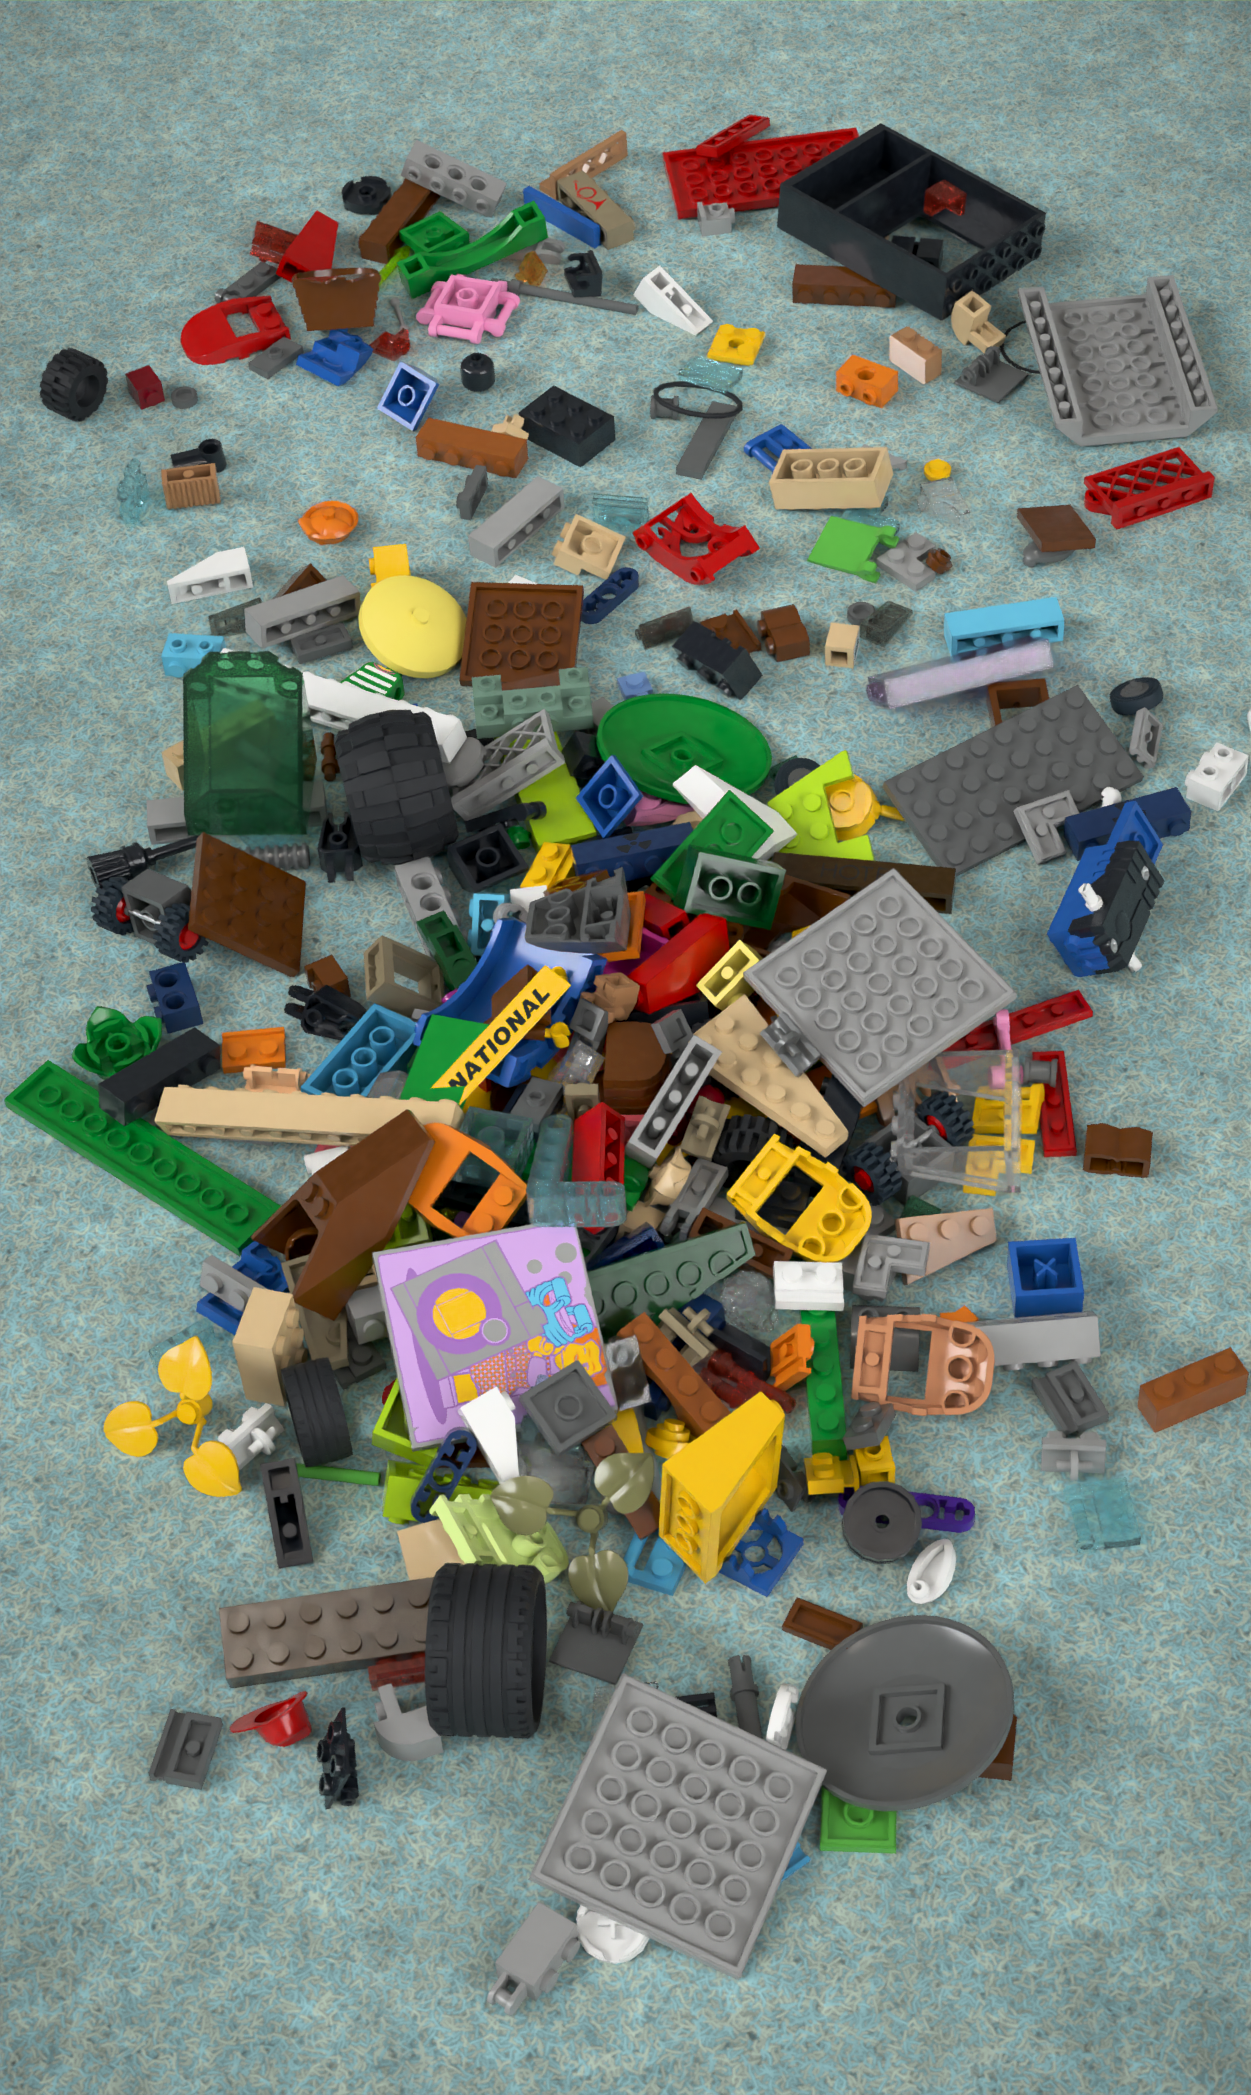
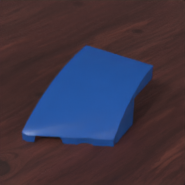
M348 328L332 329L327 338L314 342L312 351L298 355L296 365L339 387L345 384L364 366L372 355L373 348L363 342L358 335L349 334Z
M254 1241L242 1250L241 1260L232 1266L234 1269L268 1290L290 1293L281 1262L277 1256H272L267 1246ZM210 1292L197 1302L196 1312L233 1335L236 1334L243 1316L242 1311L234 1308Z

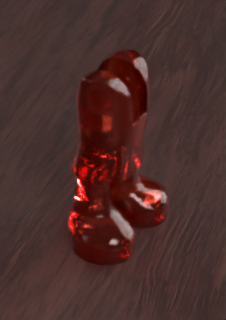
M718 1348L711 1355L707 1368L704 1367L699 1373V1376L716 1396L730 1404L729 1408L731 1409L739 1408L760 1391L769 1400L773 1399L778 1402L784 1413H791L797 1404L796 1400L784 1390L762 1381L752 1371H746L732 1360L731 1354L723 1348ZM722 1379H728L736 1383L737 1386L734 1388Z

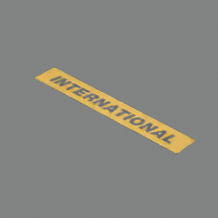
M545 965L430 1089L465 1087L459 1102L460 1106L571 985Z

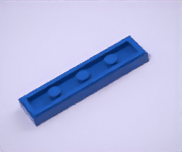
M531 186L523 189L524 205L535 201L547 222L594 249L601 245L600 225Z

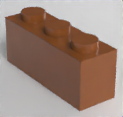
M1230 1347L1141 1384L1137 1407L1154 1433L1244 1396L1246 1394L1249 1372Z

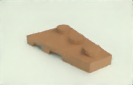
M993 1208L895 1219L897 1238L930 1242L925 1276L997 1241ZM902 1273V1281L904 1285H908L925 1276Z

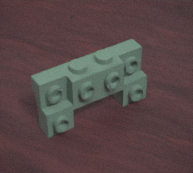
M588 667L559 669L560 685L505 691H502L501 675L472 677L477 739L500 737L543 709L550 715L553 732L594 728ZM541 724L537 725L532 732H537Z

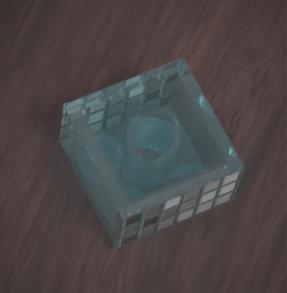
M469 1106L459 1130L490 1146L521 1178L534 1148L533 1118ZM470 1152L452 1177V1180L490 1188L500 1175V1172Z

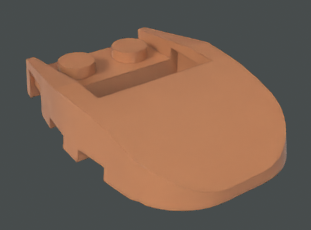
M897 1314L872 1318L859 1316L851 1399L879 1402L880 1405L892 1403L894 1410L919 1416L962 1415L972 1412L986 1401L991 1391L995 1363L992 1343L979 1328L968 1323L940 1318L936 1315ZM894 1327L932 1331L925 1400L887 1396Z

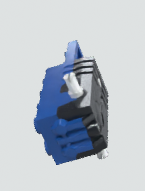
M1136 801L1125 803L1106 845L1085 849L1047 932L1051 943L1054 944L1074 976L1085 977L1118 972L1127 966L1131 972H1136L1142 967V963L1135 955V948L1151 914L1149 910L1153 909L1154 899L1158 898L1159 888L1164 884V879L1155 866L1163 843Z

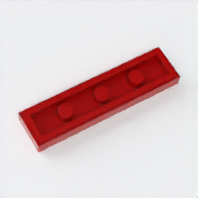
M749 114L696 146V154L718 158L770 126V118Z
M1064 1050L1032 1052V1060L1051 1062L1052 1059H1058L1055 1087H1050L1048 1083H1035L1044 1085V1101L1041 1104L1039 1117L1044 1157L1076 1156L1077 1148Z

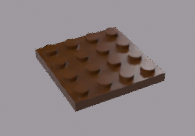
M471 582L459 679L460 685L472 686V677L501 675V683H507L557 672L559 669L576 668L584 598L583 585Z
M203 832L196 842L188 930L289 977H295L300 972L306 881Z

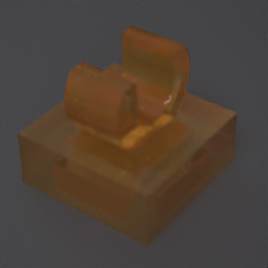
M532 251L526 253L518 267L520 272L514 276L517 280L523 281V283L527 281L529 285L540 286L548 270L536 252Z

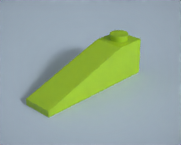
M388 1460L382 1504L383 1517H389L388 1521L402 1525L409 1524V1520L417 1521L411 1513L410 1501L428 1469L427 1467L416 1463ZM433 1472V1478L439 1484L449 1483L454 1475V1472H451V1474H444V1477L437 1476ZM463 1473L449 1501L454 1502L459 1494H469L471 1499H479L482 1494L491 1495L492 1491L500 1483L491 1479H479L478 1484L471 1483V1478L464 1476ZM427 1484L425 1488L430 1489L431 1493L425 1502L421 1500L417 1502L420 1505V1513L425 1514L427 1510L431 1509L433 1506L432 1499L436 1492L439 1495H444V1492H438Z

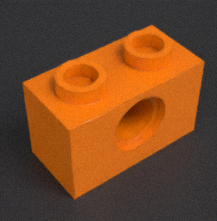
M852 354L836 371V391L844 396H850L863 401L868 405L883 408L898 391V371Z

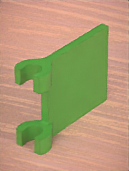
M830 516L807 560L826 568L857 575L863 580L876 584L881 574L875 571L877 564L869 561L878 542L889 548H895L899 537L894 536L896 528L886 525L879 528Z

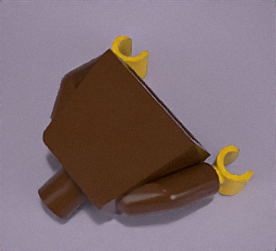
M527 964L492 996V1016L483 1023L490 1025L533 979L538 971ZM562 967L551 969L568 982L566 971ZM550 1008L521 1040L545 1041V1038H552L556 1047L565 1048L570 1044L567 1036L571 1035L568 1026L563 1022H557L551 1028H546V1026L551 1024Z

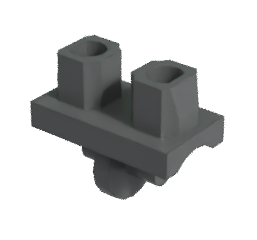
M784 1011L771 1025L760 1032L761 1036L798 1078L822 1057V1054Z

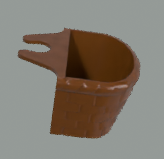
M337 268L307 271L293 275L291 279L292 285L295 288L296 298H298V304L301 307V314L303 315L304 323H306L307 331L374 326V318H376L375 309H377L376 301H378L379 283L381 281V275L378 270L374 268Z
M613 1021L607 1027L604 1070L579 1082L573 1080L572 1084L582 1082L598 1084L600 1102H604L621 1115H645L674 1068L671 1062L672 1054H664L651 1023Z

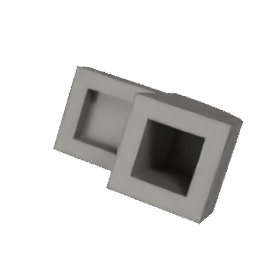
M392 1683L378 1687L380 1702L374 1703L379 1721L374 1723V1728L381 1748L393 1758L403 1761H417L443 1753L441 1737L429 1724L426 1706L402 1714Z

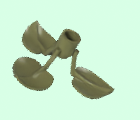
M617 1453L603 1459L595 1471L594 1482L597 1491L606 1497L602 1500L601 1504L591 1503L581 1507L579 1511L548 1507L553 1500L554 1491L545 1480L536 1476H519L504 1481L492 1491L491 1500L502 1523L510 1531L519 1535H531L540 1531L547 1522V1513L575 1517L578 1527L582 1531L590 1533L591 1538L588 1548L589 1556H577L570 1563L568 1570L570 1586L575 1595L588 1607L593 1609L600 1607L604 1611L613 1612L627 1587L629 1578L628 1567L624 1559L612 1550H602L595 1553L596 1542L599 1537L598 1531L602 1530L608 1523L609 1516L606 1509L610 1502L614 1509L622 1514L634 1512L646 1502L654 1482V1459L650 1453Z

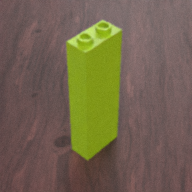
M554 732L557 748L561 752L563 747L557 732ZM517 739L512 741L508 747L512 748ZM527 739L522 749H526L531 740ZM507 755L502 756L500 759L501 763H503ZM566 763L514 795L517 804L541 801L546 805L547 813L544 818L524 821L527 831L532 835L530 839L536 854H538L544 842L575 845L584 842L588 838L597 836L594 824L576 799L580 789L575 777L570 776Z

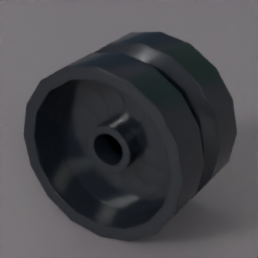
M888 1481L871 1482L857 1489L848 1500L841 1520L842 1537L849 1550L860 1560L875 1565L891 1564L905 1557L917 1542L922 1527L921 1509L914 1496L901 1485ZM880 1516L882 1521H889L887 1527L879 1528L875 1524L876 1517Z

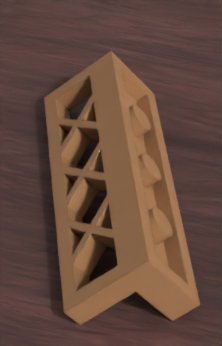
M623 130L618 131L550 173L549 178L539 183L540 191L557 200V180L582 170L590 178H593L627 157L626 132Z

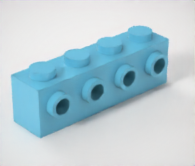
M1057 597L944 613V637L951 657L1063 641L1065 620Z

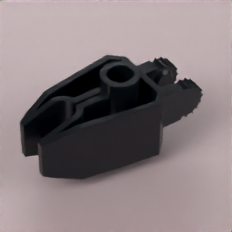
M344 812V821L339 824L338 831V825L334 824L333 813H329L323 821L317 848L321 869L327 873L328 883L335 882L337 872H345L347 881H354V871L360 869L363 864L351 815L348 812Z
M299 985L290 986L288 991L290 997L304 1002L305 1006L291 1002L286 1003L284 1013L301 1020L300 1025L305 1033L336 1040H342L367 1012L359 1002L328 985H324L316 991Z

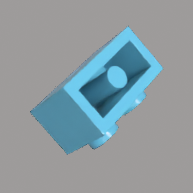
M169 633L161 655L165 676L208 679L206 671L223 648H226L224 636Z
M478 892L474 893L473 899H470L469 916L472 917V929H469L468 946L471 948L473 955H483L491 938L492 927L495 924L493 920L494 911L500 904L510 903V894Z

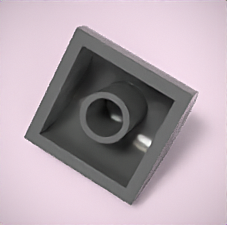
M852 1305L850 1369H854L859 1316L872 1318L897 1314L920 1315V1307ZM894 1327L890 1371L918 1372L920 1330Z

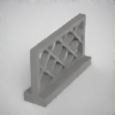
M545 709L485 746L487 755L483 757L482 761L485 762L486 758L490 755L492 757L488 763H484L483 771L479 778L473 779L462 787L452 786L454 796L451 797L453 809L465 821L480 817L565 763L563 754L557 748L550 715ZM541 724L537 732H532L537 725ZM517 739L512 748L508 747L512 741ZM527 739L531 740L527 748L522 749ZM507 755L503 763L498 764L502 756Z

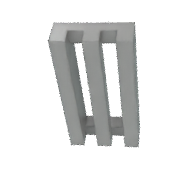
M1144 707L1136 712L1129 753L1132 756L1137 754L1136 760L1139 763L1144 761L1143 767L1151 769L1156 765L1163 724Z

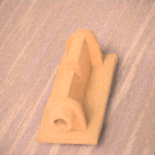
M255 1064L245 1067L243 1072V1078L247 1080L245 1089L252 1092H263L265 1089H270L279 1093L292 1094L293 1091H301V1086L311 1076L308 1072L302 1071V1068H278V1071H273L272 1067L256 1066Z

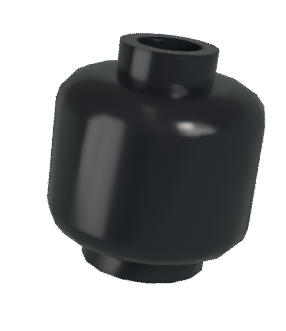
M476 352L462 360L460 365L461 381L466 389L473 392H482L493 386L495 383L494 362L489 356Z

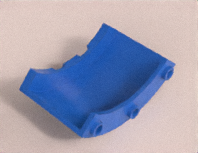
M514 917L499 918L492 927L491 938L482 957L468 979L459 986L457 992L444 1004L430 1012L421 1014L415 1025L414 1031L416 1034L412 1044L420 1047L432 1014L483 1023L492 1016L493 994L527 964L538 972L545 965L550 969L562 967L566 971L568 982L571 986L551 1007V1024L546 1026V1028H551L557 1022H563L569 1028L581 993L595 992L597 988L594 984L595 976L603 974L607 958L596 953L560 952L536 947L525 940L526 922ZM545 1038V1041L520 1040L486 1078L507 1088L516 1086L529 1079L530 1071L536 1066L542 1069L560 1048L555 1046L552 1038Z

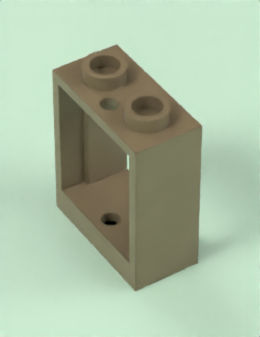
M383 935L364 952L367 1000L410 1019L414 1009L432 1011L443 1004L442 998L445 996L444 977L434 958ZM394 972L418 982L419 993L395 983Z

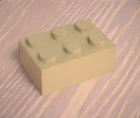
M253 1287L232 1341L247 1400L285 1406L287 1398L281 1369L307 1361L308 1349L304 1348L303 1345L304 1331L299 1326V1309L295 1307L293 1294Z

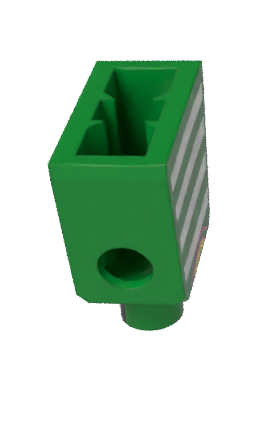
M368 662L339 682L349 686H357L368 692L381 693L388 698L398 701L405 695L403 675L374 662Z

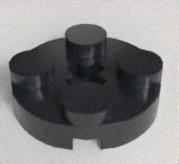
M363 176L361 181L356 183L351 180L344 185L341 192L344 208L347 211L358 214L377 215L392 197L391 188L387 186V181L376 176Z

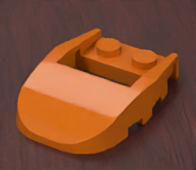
M429 1123L423 1125L434 1139L435 1144L407 1204L429 1225L447 1233L453 1238L506 1229L534 1188L530 1184L525 1183L505 1160L481 1140H477L447 1124ZM472 1152L500 1172V1175L463 1227L460 1228L433 1209L432 1205L469 1153Z

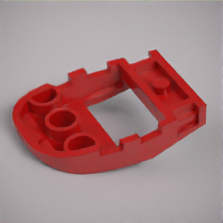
M271 296L234 298L206 308L191 317L182 330L181 346L186 356L192 362L200 365H216L225 363L226 359L238 357L241 360L250 357L249 354L261 349L264 352L272 346V343L277 342L282 337L291 340L289 328L284 324L272 302ZM240 312L242 315L249 314L258 332L236 337L226 318H228V315Z

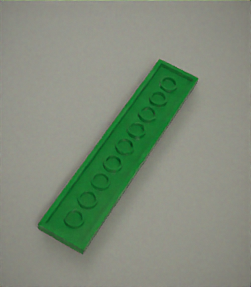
M49 1060L4 1099L8 1109L239 1257L242 1254V1250L254 1242L251 1236L281 1207L273 1200L142 1118L123 1126L99 1108V1091Z

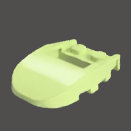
M459 1494L454 1502L448 1501L445 1495H440L429 1510L431 1515L440 1518L444 1530L449 1534L458 1550L460 1559L465 1564H496L497 1566L513 1564L517 1567L518 1565H535L543 1574L545 1584L554 1580L568 1566L567 1552L548 1521L540 1531L534 1534H516L502 1523L491 1500V1495L482 1494L479 1499H471L469 1494Z

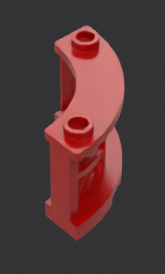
M692 493L681 498L632 532L636 544L641 550L646 551L655 561L684 581L695 585H705L715 580L713 574L737 557L749 556L760 549L746 525L733 527L724 524L720 527L713 523L714 517L700 505ZM676 510L678 515L673 522L667 516ZM658 522L666 527H658V535L662 536V539H659L651 529ZM681 539L694 544L707 541L708 554L695 557L681 555Z

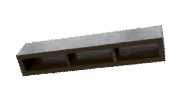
M774 852L773 862L786 870V875L849 894L851 897L894 868L938 913L952 914L956 868Z

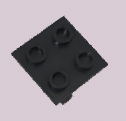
M344 1707L340 1709L335 1720L329 1723L327 1734L323 1740H319L317 1746V1761L322 1762L323 1773L319 1780V1793L321 1796H325L326 1810L331 1808L334 1801H341L343 1806H352L359 1797L358 1779L356 1778L357 1770L355 1769L357 1766L355 1760V1741L347 1733L346 1710Z

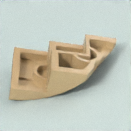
M440 1519L397 1531L409 1580L434 1577L436 1571L445 1563H461L465 1565L464 1561L460 1559L458 1550L449 1534L444 1530Z

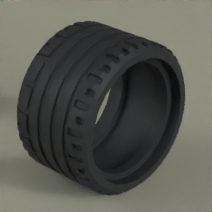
M445 1563L436 1571L430 1593L427 1617L425 1695L429 1724L439 1736H456L458 1734V1736L472 1737L473 1735H477V1737H491L492 1735L496 1738H509L512 1736L513 1738L529 1739L538 1730L545 1687L547 1606L544 1576L535 1565H518L517 1567L513 1564L497 1566L496 1564L479 1565L477 1563H466L462 1565L461 1563Z

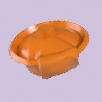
M325 501L309 508L303 517L298 519V523L310 540L319 545L340 543L348 538L351 531L356 527L359 517L357 511L347 503Z

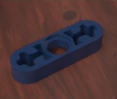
M629 567L620 568L583 600L581 621L585 624H596L602 621L638 589V572ZM606 594L615 595V597L611 599H605L602 596Z
M455 1427L451 1429L438 1448L410 1501L411 1513L417 1521L426 1523L439 1518L431 1515L429 1510L425 1514L420 1513V1505L417 1502L419 1500L425 1502L431 1493L430 1489L425 1488L427 1484L438 1492H444L448 1501L477 1447L476 1439L468 1428ZM463 1435L466 1436V1443L469 1448L467 1450L463 1448L459 1450L456 1461H461V1464L457 1466L454 1461L444 1458L442 1455L446 1453L451 1457L455 1448L451 1440L453 1438L459 1440ZM445 1465L453 1470L454 1475L449 1483L439 1484L434 1480L433 1472L437 1467ZM437 1492L432 1499V1505L440 1496Z

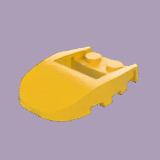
M774 1133L728 1191L727 1200L761 1235L794 1250L793 1254L807 1262L836 1263L843 1260L859 1244L870 1226L872 1212L869 1201L853 1183L849 1184L838 1174L839 1169L829 1162L826 1164L812 1157L809 1151L799 1146L796 1150H793L780 1143V1136ZM795 1165L822 1185L823 1188L787 1234L784 1235L757 1214V1211Z

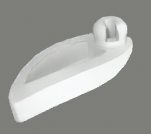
M941 1539L930 1544L919 1554L912 1565L907 1581V1595L913 1602L918 1604L930 1603L947 1590L952 1581L956 1564V1552L950 1540Z

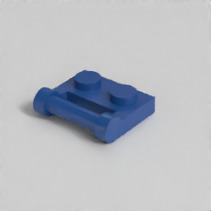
M780 424L748 441L744 446V453L750 458L755 457L773 474L777 462L762 450L766 447L778 458H780L782 451L785 449L812 448L783 424Z

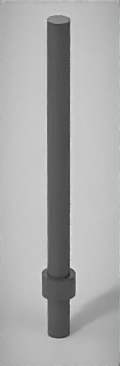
M491 279L493 282H507V291L518 296L525 294L636 315L639 308L635 304L598 297H573L571 292L523 284L521 280Z

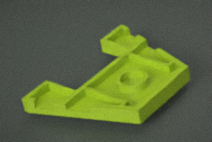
M847 750L841 751L767 802L768 807L777 811L797 833V836L780 849L779 852L876 861L868 835L838 842L825 787L855 778Z

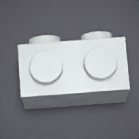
M1217 742L1210 752L1206 751L1202 755L1199 766L1188 773L1185 780V786H1187L1186 798L1219 811L1246 776L1249 755Z

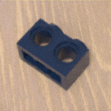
M184 962L149 971L152 984L146 985L151 1003H158V1006L153 1007L156 1017L161 1018V1023L165 1025L167 1034L204 1024L200 1006Z

